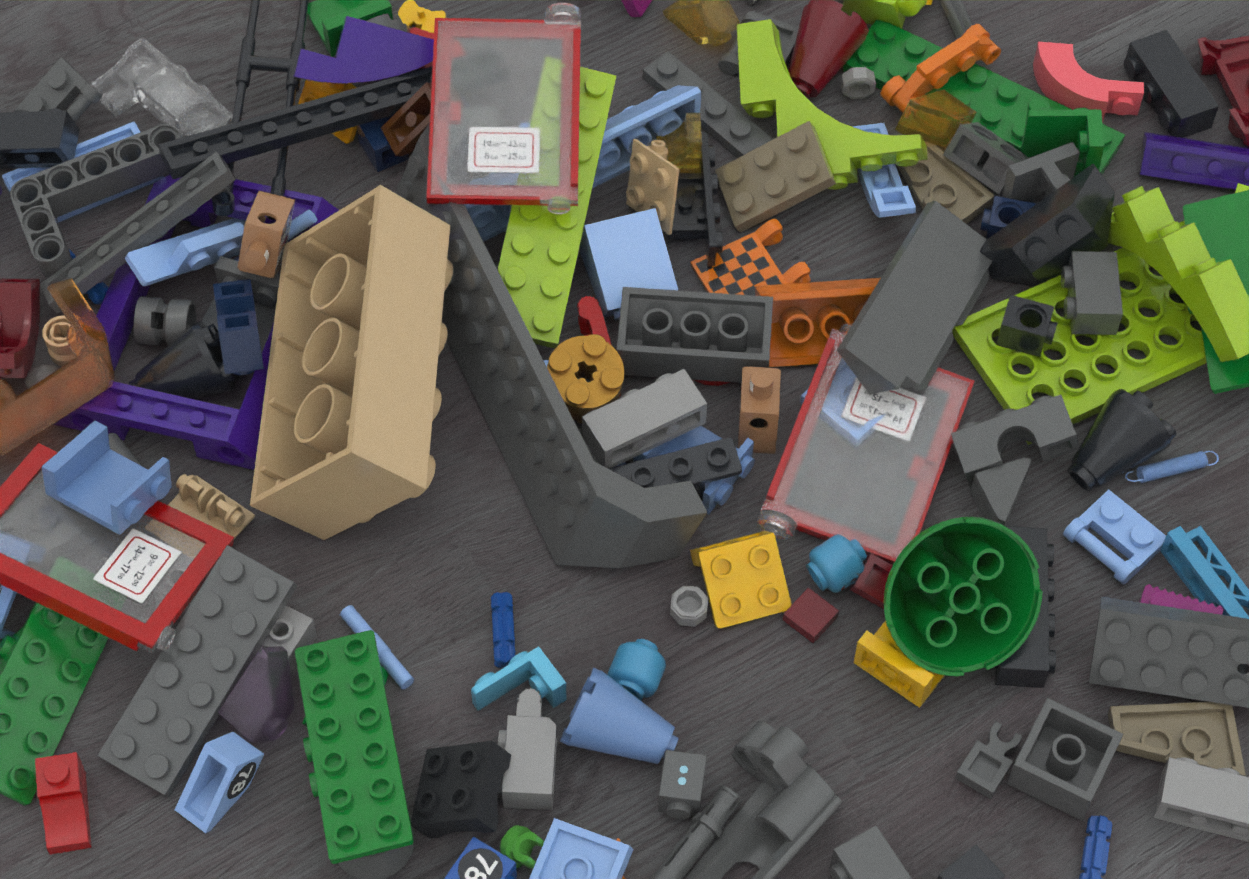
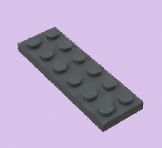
M227 545L97 756L161 794L170 797L298 586L288 578Z

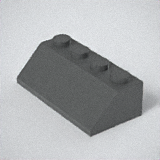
M623 287L616 351L622 359L624 375L660 377L667 373L674 374L685 369L692 380L741 383L743 367L769 368L773 297Z

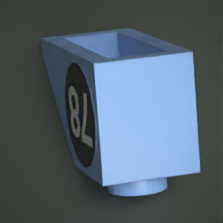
M230 732L206 742L175 811L203 832L211 831L249 788L264 753L235 732Z

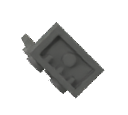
M220 256L214 267L218 283L251 279L262 353L274 323L280 274H277L275 278H268L240 271L237 267L238 261ZM214 297L201 322L205 326L214 324L218 330Z

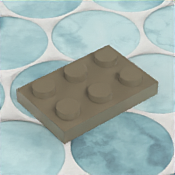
M810 121L715 170L734 227L740 233L836 184L816 129Z

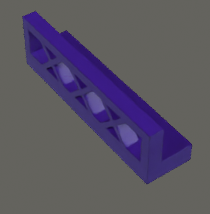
M1144 132L1142 142L1144 150L1139 170L1140 175L1235 190L1238 183L1249 186V148Z

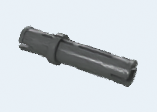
M720 786L702 812H696L692 817V825L689 827V830L675 845L650 879H683L707 846L713 840H718L723 834L722 827L742 803L739 795L726 786Z

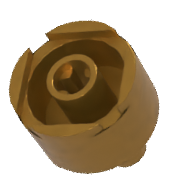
M592 334L567 339L559 344L549 356L547 369L573 420H576L577 423H582V416L586 415L589 411L599 409L619 399L624 381V365L615 348L600 335Z

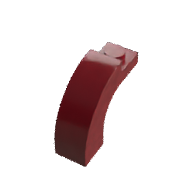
M0 279V378H25L32 367L39 333L40 279Z

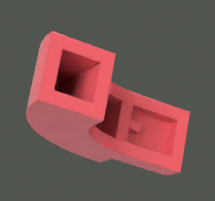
M1038 41L1033 70L1037 84L1047 98L1072 110L1076 108L1101 109L1102 122L1105 113L1138 116L1144 95V82L1107 80L1095 77L1079 66L1074 57L1073 44Z

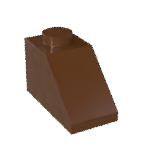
M426 82L381 127L395 156L401 157L413 152L419 138L430 123L432 83ZM451 88L450 103H461V110L466 109L455 88Z

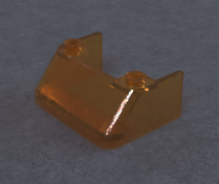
M72 278L53 283L47 289L71 324L67 332V342L76 358L18 396L10 384L0 378V456L13 451L108 390L113 383L114 370L105 329Z

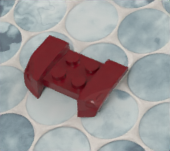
M1249 35L1227 40H1209L1206 37L1197 39L1201 75H1217L1233 107L1229 109L1228 129L1233 136L1244 140V144L1249 147Z

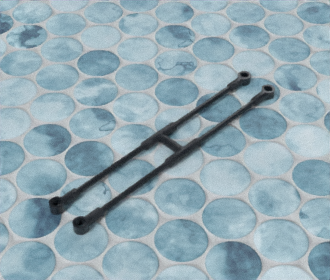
M251 0L246 36L242 39L235 82L237 93L232 123L239 122L242 119L246 88L250 85L252 70L287 73L285 108L295 105L296 92L299 91L301 79L294 78L293 75L300 49H305L303 40L309 0H300L295 40L291 44L289 59L254 56L256 46L254 36L260 0ZM289 146L279 148L276 175L272 179L270 191L271 194L285 197L286 179L284 177ZM235 162L227 164L232 174ZM234 181L222 193L212 197V206L215 214L228 216L234 212ZM267 216V218L275 220L273 217Z

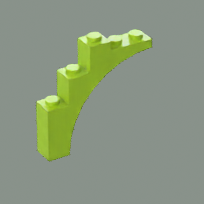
M771 19L737 24L742 107L749 116L752 115L756 118H767L772 116L773 112H776L777 137L810 121L816 129L836 182L835 185L828 189H843L849 183H857V169L859 168L863 171H877L882 168V165L889 164L908 167L916 165L919 160L928 159L927 145L920 134L886 135L866 132L841 123L814 106L792 81L783 58L779 31Z
M1140 186L1123 194L1124 202L1112 207L1114 212H1112L1108 243L1123 247L1138 255L1158 271L1192 311L1208 336L1221 362L1239 359L1249 354V297L1232 260L1228 259L1216 263L1214 257H1210L1195 223L1180 227L1178 221H1174L1159 187L1145 191L1143 186Z

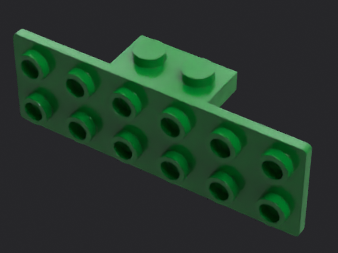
M1249 190L1184 205L1185 225L1195 223L1210 257H1214L1216 263L1228 259L1232 260L1249 297ZM1188 307L1189 314H1193ZM1201 327L1212 392L1217 394L1249 387V354L1239 359L1221 362L1208 336Z
M62 558L55 562L49 574V577L119 611L122 610L128 597L93 580V575ZM35 602L24 627L12 636L6 635L0 643V794L24 806L31 803L37 790L35 759L53 756L108 640V637Z
M368 630L296 648L295 657L309 737L303 738L307 760L308 762L313 761L315 772L309 773V780L314 797H319L330 862L337 864L412 845L414 838L374 632Z

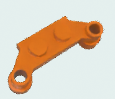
M975 24L967 29L960 38L917 65L916 71L907 81L899 75L890 79L883 86L880 96L890 106H896L906 117H911L920 109L922 102L919 99L934 88L939 89L943 87L950 77L960 71H967L976 61H983L986 65L993 63L999 57L1001 49L990 39L988 31L980 24Z

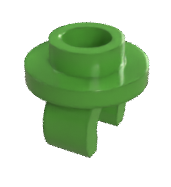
M516 825L510 828L503 836L500 850L503 855L516 862V868L523 865L527 868H534L536 861L530 857L533 847H542L544 840L531 832L527 827Z

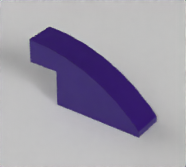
M346 16L335 58L300 49L293 77L314 82L337 84L363 83L395 77L432 62L434 39Z

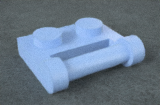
M1109 489L1079 518H1075L1063 532V536L1071 543L1078 542L1115 573L1114 578L1122 585L1126 584L1161 550L1166 537L1165 534ZM1091 528L1092 530H1094L1109 544H1111L1120 553L1127 557L1128 560L1124 561L1122 558H1120L1116 553L1109 549L1099 539L1092 535L1088 531V529Z

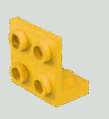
M761 531L690 550L693 565L701 567L714 623L717 628H724L785 612L792 605L773 532Z
M886 621L874 635L866 631L857 642L854 664L919 708L945 676L928 671L911 661L894 642Z

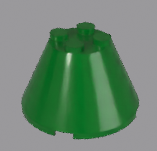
M980 517L953 518L942 521L920 532L904 547L897 557L885 586L884 615L894 642L915 664L928 671L945 676H964L966 672L982 668L989 670L1013 655L1028 638L1040 612L1043 591L1040 589L1039 565L1033 552L1023 539L1008 527L993 520Z

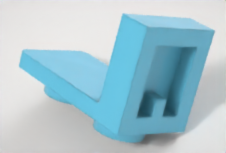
M538 646L529 653L524 651L517 654L510 660L508 666L498 672H489L480 677L471 689L472 703L477 710H480L528 680L531 688L537 692L539 691L541 698L545 697L554 708L567 700L566 682Z

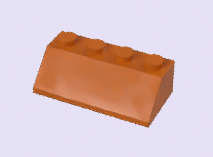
M881 278L755 286V296L773 297L769 367L818 364L831 332L839 334L842 338L846 336Z

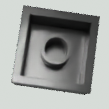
M1047 698L1013 765L1007 784L1083 821L1124 734Z

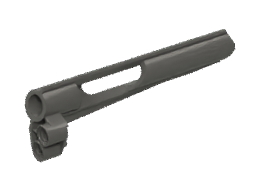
M758 721L734 746L732 756L736 762L762 783L685 879H721L737 862H749L760 869L752 879H775L842 805L841 799L833 792L824 779L809 764H805L802 760L808 753V748L795 732L783 726L776 731L766 722Z

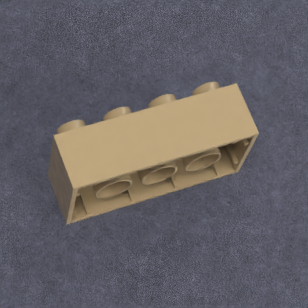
M382 185L374 188L286 243L283 250L250 506L323 540L358 523H366L376 514L408 498L420 496L429 487L435 474V459L429 453L432 421L437 416L442 401L441 392L436 388L438 356L447 340V327L442 323L444 291L447 289L453 275V264L447 259L450 225Z

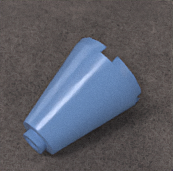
M593 667L590 677L587 678L570 714L569 725L567 729L564 728L560 742L568 746L658 764L662 757L665 758L666 750L674 751L679 738L672 735L675 728L672 724L602 670L600 671Z

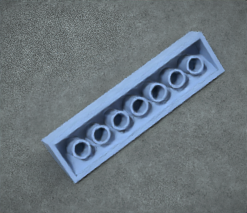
M677 85L667 91L656 93L652 98L638 105L629 106L621 113L607 119L592 188L630 170L633 139L639 140L646 146H650L653 140H661L666 143L665 147L669 151L698 137L701 90L695 86ZM493 174L482 180L473 181L469 186L516 187L519 174ZM464 204L483 242L506 231L512 205Z

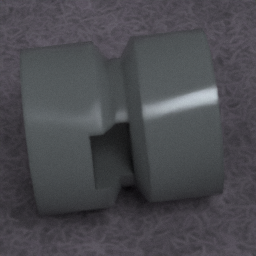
M139 297L134 315L135 342L138 345L159 346L163 341H166L169 346L196 323L197 314L194 300L171 299L168 304H165L162 298ZM162 315H164L163 329H161Z

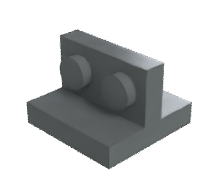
M1071 142L1009 165L1002 197L1039 203L1074 177L1080 152L1074 143Z

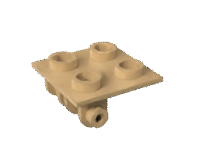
M633 139L626 204L637 212L656 208L661 229L670 235L673 228L679 168L667 160L668 149L665 147L666 143L664 141L653 140L650 146H646L639 140Z
M181 475L176 482L179 493L168 504V506L233 536L234 539L255 517V514L197 475ZM155 519L145 528V531L151 536L181 551L180 555L194 560L205 545V543Z

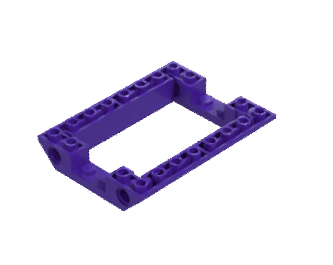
M168 175L154 182L145 205L180 178L172 179L171 175ZM236 179L233 187L235 210L227 217L246 221L258 191L270 193L271 186ZM285 190V197L295 199L292 220L307 210H311L317 218L316 223L288 242L339 210L323 197ZM212 198L201 205L194 214L183 220L191 222L193 226L202 228L214 225L218 215L213 211ZM265 216L266 220L264 223L272 224L276 222V220H271ZM176 225L168 230L163 237L156 239L150 245L171 239ZM124 263L116 270L51 419L52 424L83 431L91 423L97 421L107 426L108 434L116 433L121 440H125L130 427L193 442L196 456L199 458L254 470L273 325L262 351L264 369L254 371L240 410L110 381L134 326L137 301L141 296L146 297L151 286H142L128 263Z

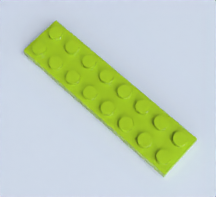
M545 59L529 128L540 130L539 175L519 174L516 187L559 188L562 70L565 68L560 61ZM580 67L578 206L512 205L497 268L534 343L554 349L559 343L616 81V75Z

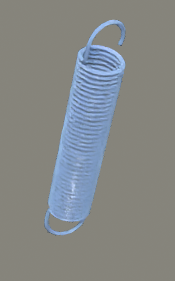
M1199 451L1139 466L1137 468L1138 480L1127 478V475L1134 471L1127 472L1125 478L1131 482L1140 481L1144 483L1205 468L1206 465L1217 464L1219 457L1214 451ZM1205 453H1214L1217 456V461L1208 465Z

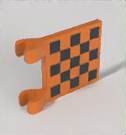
M771 219L755 232L723 246L722 253H716L715 266H707L706 255L690 262L692 269L708 293L755 296V286L811 282L809 276L810 268L805 262H798L784 274H781L764 246L775 245L783 239L781 233L782 225L777 219Z

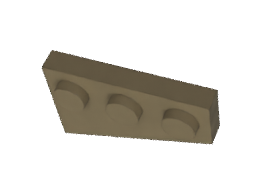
M920 131L913 134H920L927 145L928 159L919 160L913 166H896L922 210L927 203L937 201L967 224L981 214L984 209L993 205L994 194L968 172L943 155L944 152Z
M1214 702L1110 706L1108 711L1110 728L1124 734L1118 746V752L1162 763H1167L1169 757L1174 759L1185 757L1197 761L1199 765L1215 769L1230 768L1238 771L1240 775L1246 776L1232 705Z

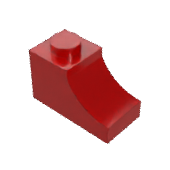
M73 752L36 758L37 797L41 806L46 849L49 855L91 848L86 771L78 753Z

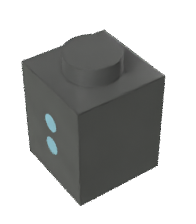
M672 750L665 751L658 812H665L668 816L676 819H687L690 816H694L696 812H700L707 755Z

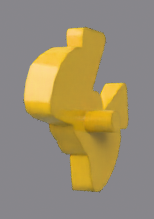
M414 0L405 1L398 11L403 24H407L409 28L414 24L415 27L433 34L435 18H447L445 11H430L419 7Z

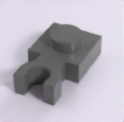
M995 721L990 729L988 744L985 745L977 740L958 769L955 779L989 799H992L1011 769L1013 761L1006 756L1013 754L1017 750L1023 736L1015 733L1010 742L1000 741L997 736L1001 731L1002 724Z

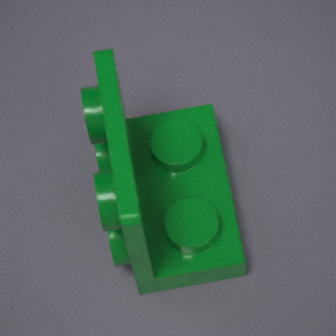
M316 0L308 4L307 16L331 57L336 55L346 16L367 21L383 14H389L391 20H393L392 6L388 0Z
M1041 108L1027 112L1021 152L1027 157H1034L1073 142L1080 152L1075 172L1081 173L1092 164L1099 170L1104 151L1101 109L1076 108L1074 110H1052Z

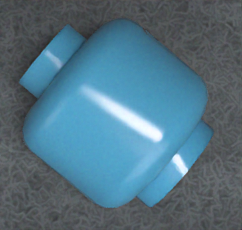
M837 534L810 551V562L806 564V568L815 584L822 591L828 589L833 593H837L857 580L864 571L863 561L867 559V555L855 538L849 541L846 537Z
M637 639L635 642H626L618 647L607 675L639 700L655 694L665 671L666 662L654 643L645 639Z

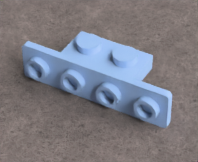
M232 218L128 252L125 260L142 286H148L190 271H195L216 263L220 256L232 258L240 255L246 221Z

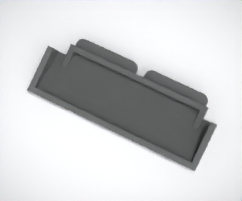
M937 201L926 204L837 349L838 353L869 394L899 389L901 385L904 389L913 387L916 391L926 389L953 342L952 330L954 326H960L965 322L989 280L988 268L992 261L980 252L987 239Z

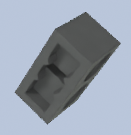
M979 122L960 124L943 153L945 157L997 194L1003 193L1008 166L1029 158Z

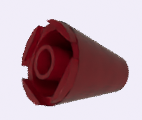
M810 0L802 11L789 73L798 90L807 99L809 97H817L863 44L869 32L866 22L860 15L853 11L851 16L841 11L843 4L833 0Z

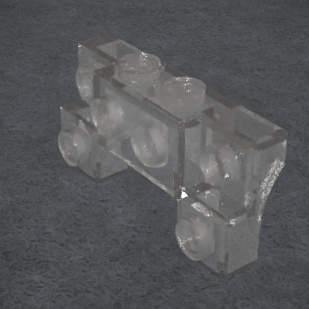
M143 37L130 45L125 54L110 70L91 83L103 95L98 102L115 117H118L139 102L161 123L175 126L182 138L232 124L233 114L214 99L212 93L205 85H198L191 79L189 73L182 65L178 64L176 66Z

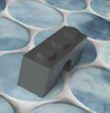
M1061 394L1055 397H1040L1034 400L1031 405L1018 410H1003L997 413L994 418L981 423H966L958 431L951 433L970 487L972 486L975 473L1003 464L1002 455L1005 448L1015 441L1025 440L1033 443L1038 448L1043 462L1080 449L1076 432Z

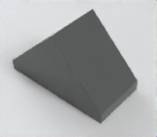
M1023 457L975 473L970 494L983 518L993 520L1004 526L1007 525L1026 481L1031 459Z

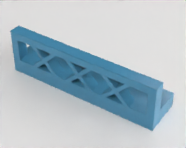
M1179 526L1167 532L1160 552L1192 595L1199 602L1205 600L1207 604L1213 603L1215 607L1221 605L1224 609L1222 615L1249 619V616L1241 607V605L1246 606L1249 610V589L1203 528L1199 526L1186 533ZM1197 541L1206 553L1205 558L1193 542ZM1218 575L1224 576L1229 583L1228 588Z

